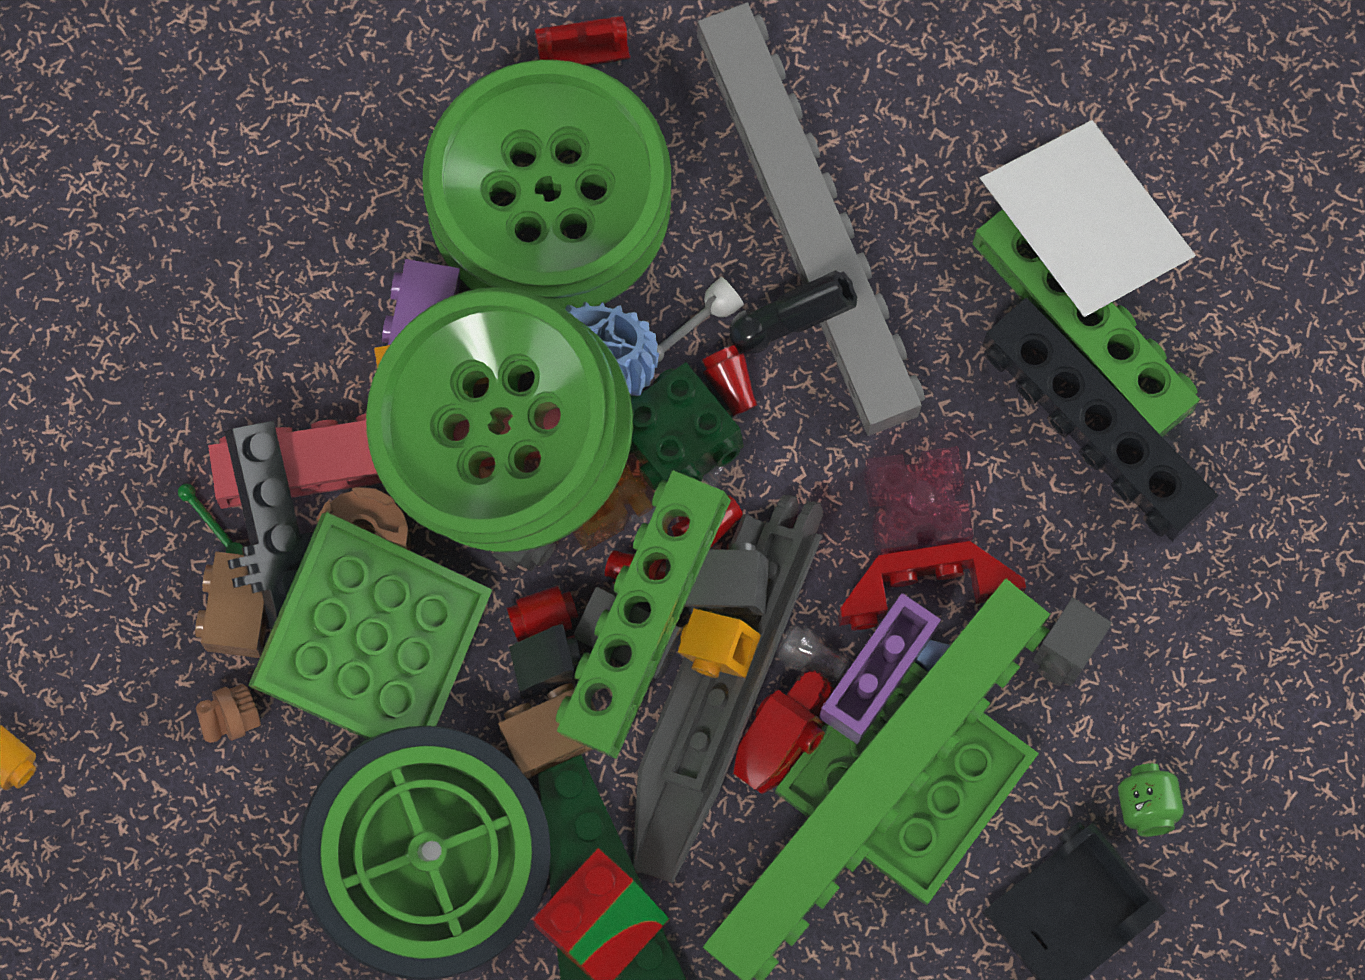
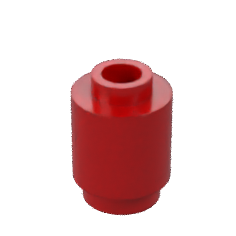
M558 585L516 599V605L506 608L517 642L556 625L563 624L564 631H570L573 629L570 620L579 618L570 591L561 594Z

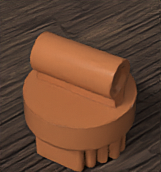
M244 684L230 689L223 687L212 692L213 701L204 700L196 706L203 738L207 742H216L224 734H227L228 738L233 741L245 736L246 731L261 726L258 709L253 701L250 690Z

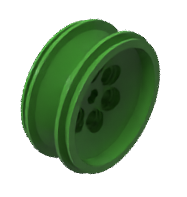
M535 60L521 62L491 72L477 80L455 98L445 110L434 128L425 153L423 165L424 201L432 235L447 266L460 268V281L470 290L511 288L527 291L542 296L558 304L563 309L567 305L581 308L584 301L590 306H600L602 302L605 304L630 288L651 265L662 245L671 211L670 157L665 138L650 110L638 96L617 79L592 67L569 61ZM568 150L575 151L581 156L573 164H564L557 157L560 153ZM519 154H530L535 158V161L527 167H519L512 162ZM590 186H599L606 191L605 195L597 200H589L582 193ZM551 190L557 199L546 202L541 193ZM501 192H509L515 196V200L507 206H498L492 202L493 197ZM570 225H579L586 230V233L578 239H569L562 234L563 230ZM525 228H534L541 233L538 239L533 242L527 243L517 238V234Z
M482 288L456 294L432 305L408 323L395 337L381 359L371 384L366 412V431L372 461L381 482L394 501L410 517L430 530L472 548L492 552H520L536 549L566 537L587 522L603 506L616 487L628 459L633 431V410L630 392L619 363L602 339L588 326L558 304L542 296L511 288ZM533 371L535 377L534 384L526 392L520 393L518 391L520 377L526 372ZM488 377L489 388L482 397L474 398L473 387L475 383L481 378ZM559 408L561 417L558 425L552 429L545 430L543 422L546 413L552 409ZM509 415H513L508 421L511 429L501 435L500 432L505 428L502 420ZM463 420H468L470 427L467 436L462 440L455 441L453 434L456 425ZM534 451H539L541 455L539 467L531 473H526L524 469L526 457ZM494 457L495 469L493 473L487 478L481 479L479 476L480 464L486 458Z

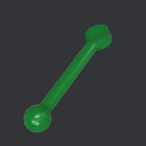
M188 483L182 484L177 491L179 498L191 504L226 547V553L243 555V546L240 543L233 542L195 496L196 489L194 486Z

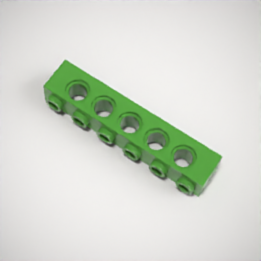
M1003 209L976 230L972 244L1022 300L1027 298L1162 437L1194 411L1200 401L1196 396L1197 389L1194 383L1184 373L1179 372L1177 374L1165 361L1167 356L1164 350L1153 339L1149 338L1146 340L1135 328V319L1122 305L1116 307L1111 302L1093 312L1099 319L1098 325L1086 326L1082 324L1077 317V313L1080 311L1066 292H1055L1048 286L1047 280L1054 276L1039 256L1034 259H1027L1018 253L1017 247L1019 245L1029 243ZM1112 344L1122 345L1128 350L1130 358L1117 360L1109 354L1107 347ZM1141 378L1155 380L1159 385L1160 392L1157 394L1145 393L1140 389L1138 380Z
M672 470L668 481L662 480L659 483L652 501V506L656 507L649 524L643 523L640 526L634 539L633 549L637 550L630 567L624 566L617 576L614 592L618 594L611 610L605 609L597 621L594 634L599 637L591 654L586 652L577 666L575 678L579 681L572 697L566 696L559 706L556 715V722L560 723L557 729L558 733L579 744L617 759L731 502L724 491ZM680 516L689 518L690 525L685 534L679 537L668 535L669 523L674 518ZM660 559L669 560L671 567L665 578L661 580L649 579V568L655 561ZM640 602L650 603L651 614L649 618L640 624L631 623L629 615L633 606ZM622 645L630 646L632 650L630 661L623 667H612L610 657L613 650ZM600 689H610L612 692V702L609 707L603 711H593L591 699L594 693Z

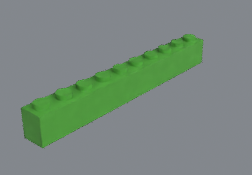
M1005 579L703 946L704 950L740 980H753L754 978L756 980H765L779 963L773 955L785 941L790 946H793L810 925L803 919L815 904L823 909L840 889L834 882L845 867L853 872L868 855L870 849L864 844L875 830L884 835L901 813L894 808L906 793L911 798H914L927 783L931 776L925 772V769L934 758L937 757L944 762L961 740L954 735L966 720L974 725L991 703L984 697L993 686L997 684L1003 689L1017 673L1020 666L1014 661L1025 647L1033 653L1045 639L1050 630L1044 624L1047 622L1050 613L1009 580Z

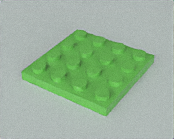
M322 513L248 686L365 739L400 728L412 726L436 727L492 589L331 513Z
M916 663L912 665L858 745L825 723L822 727L825 735L820 745L811 754L803 752L776 788L775 793L809 818L928 672ZM985 713L982 714L974 725L967 720L954 734L961 741L944 762L937 757L934 758L925 769V772L931 777L914 798H911L906 793L894 807L901 813L884 835L875 830L864 844L870 849L864 860L926 906L1039 754Z

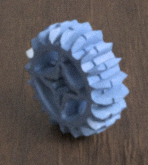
M584 301L581 308L567 305L565 310L588 326L611 350L624 374L630 395L640 396L642 389L650 386L655 368L658 366V343L656 341V334L649 330V322L638 321L636 312L623 313L621 305L614 309L605 307L603 302L600 306H590Z

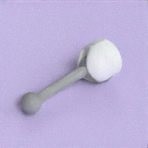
M720 277L711 284L705 292V308L661 344L657 345V353H659L658 362L664 358L665 351L709 315L727 317L744 305L740 296L723 277Z

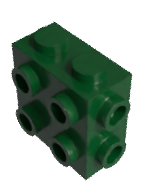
M686 362L677 369L670 368L661 373L655 379L653 386L641 393L640 396H630L633 410V431L628 457L634 454L641 462L642 466L639 467V471L654 491L662 480L668 481L672 470L701 482L703 476L716 466L723 467L731 463L739 455L740 449L744 447L740 427Z

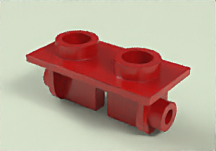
M623 16L535 29L540 60H561L582 65H593L630 59L627 28Z

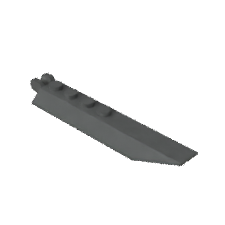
M782 495L769 523H763L746 514H743L731 543L752 544L755 546V550H759L769 560L766 615L723 616L742 620L760 633L761 637L746 678L723 672L719 673L718 678L700 674L691 669L693 662L684 656L638 768L633 867L637 872L673 883L719 793L821 541L822 535L818 534L817 531L820 526L819 523L822 521L824 510L819 502L807 501L804 504L793 529L790 528L793 527L796 520L795 516L798 515L799 503L797 497L792 495Z

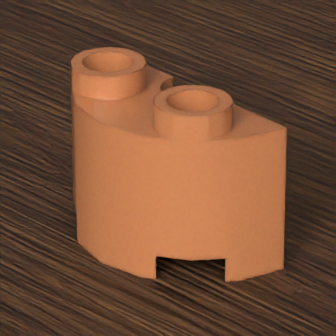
M355 487L350 492L340 494L331 502L329 500L324 504L316 519L318 523L321 514L328 512L409 551L411 548V537L403 512L396 505L392 497L374 488Z

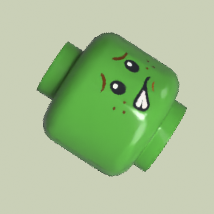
M1143 764L1133 767L1131 769L1132 775L1125 778L1118 786L1125 825L1128 828L1137 830L1138 835L1143 837L1158 836L1175 830L1174 824L1182 819L1184 815L1177 776L1168 771H1160L1158 764Z

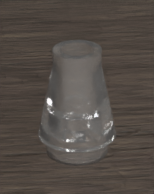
M794 624L787 630L775 656L784 661V667L808 673L809 670L811 672L815 670L835 683L841 677L849 659L837 652L806 625L801 629Z

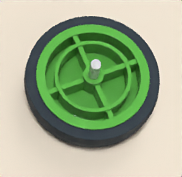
M412 726L395 729L374 736L351 749L328 770L317 785L306 807L299 832L298 868L301 885L308 905L321 928L341 950L359 963L378 972L404 979L432 980L452 977L469 972L498 956L516 940L532 919L544 893L549 873L550 837L542 805L528 779L507 756L489 743L462 731L445 727Z

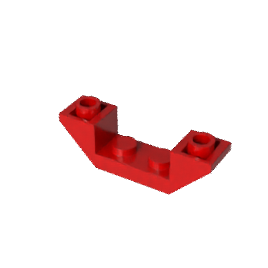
M971 541L878 555L840 607L838 614L839 626L850 624L851 630L855 631L877 627L879 625L878 620L884 619L888 611L883 582L890 581L891 587H904L917 583L919 576L936 574L937 580H948L964 575L963 569H970L976 604L986 603L1005 579L1024 592L1026 589L1025 579Z

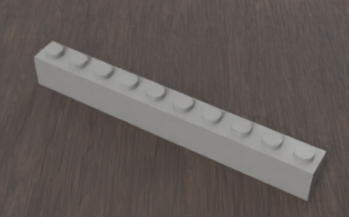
M747 2L699 20L697 38L803 285L835 270L838 272L844 271L853 282V288L858 297L856 307L820 323V326L867 436L918 417L922 406L921 401L925 400L921 383L916 375L910 377L903 363V360L907 359L904 344L898 334L891 335L885 320L889 319L890 316L885 300L881 293L874 295L868 279L872 278L869 263L863 253L856 254L850 239L855 237L852 224L848 215L845 212L839 214L833 199L837 198V191L828 172L822 174L816 161V159L820 158V153L814 136L811 132L804 134L799 119L803 118L799 101L794 93L787 94L782 83V80L786 79L783 64L777 53L773 55L769 53L765 43L766 40H769V35L763 18L760 14L753 16Z

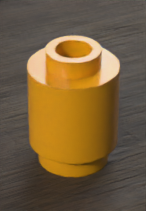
M0 725V787L3 790H8L13 786L19 789L31 779L36 771V766L33 765L36 754L5 727Z

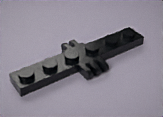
M274 421L233 428L224 432L251 544L250 546L242 547L244 557L227 560L229 570L246 566L248 573L246 576L233 578V588L250 585L252 594L262 592L270 630L272 631L314 532L300 534L275 424Z

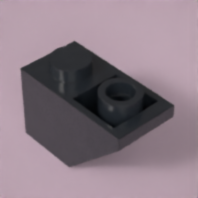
M563 624L548 628L509 646L521 700L547 694L569 683L576 687L575 673L581 660L575 635L566 637Z

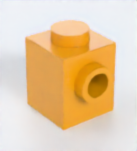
M694 608L689 622L682 630L681 644L678 652L692 661L691 669L700 674L718 678L719 673L723 672L746 678L761 634L742 620Z

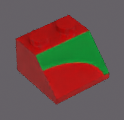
M598 848L532 920L534 926L592 980H615L669 921V918L632 878Z

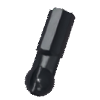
M835 270L780 295L777 301L757 310L741 311L734 317L729 326L730 340L738 350L744 353L754 354L762 352L771 342L792 332L800 333L855 308L858 297L854 291L853 282L844 271L838 272Z

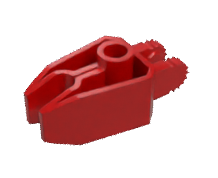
M809 670L808 673L804 672V675L800 676L801 680L796 681L787 695L777 690L775 693L767 696L757 709L756 719L738 745L733 774L761 794L779 785L803 752L807 754L813 753L824 738L825 732L822 730V727L825 723L819 719L822 707L833 693L834 688L832 687L833 684L822 676L820 672L817 673L815 670L813 672Z

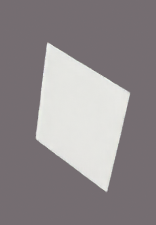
M1092 120L980 177L981 181L1084 317L1196 256Z

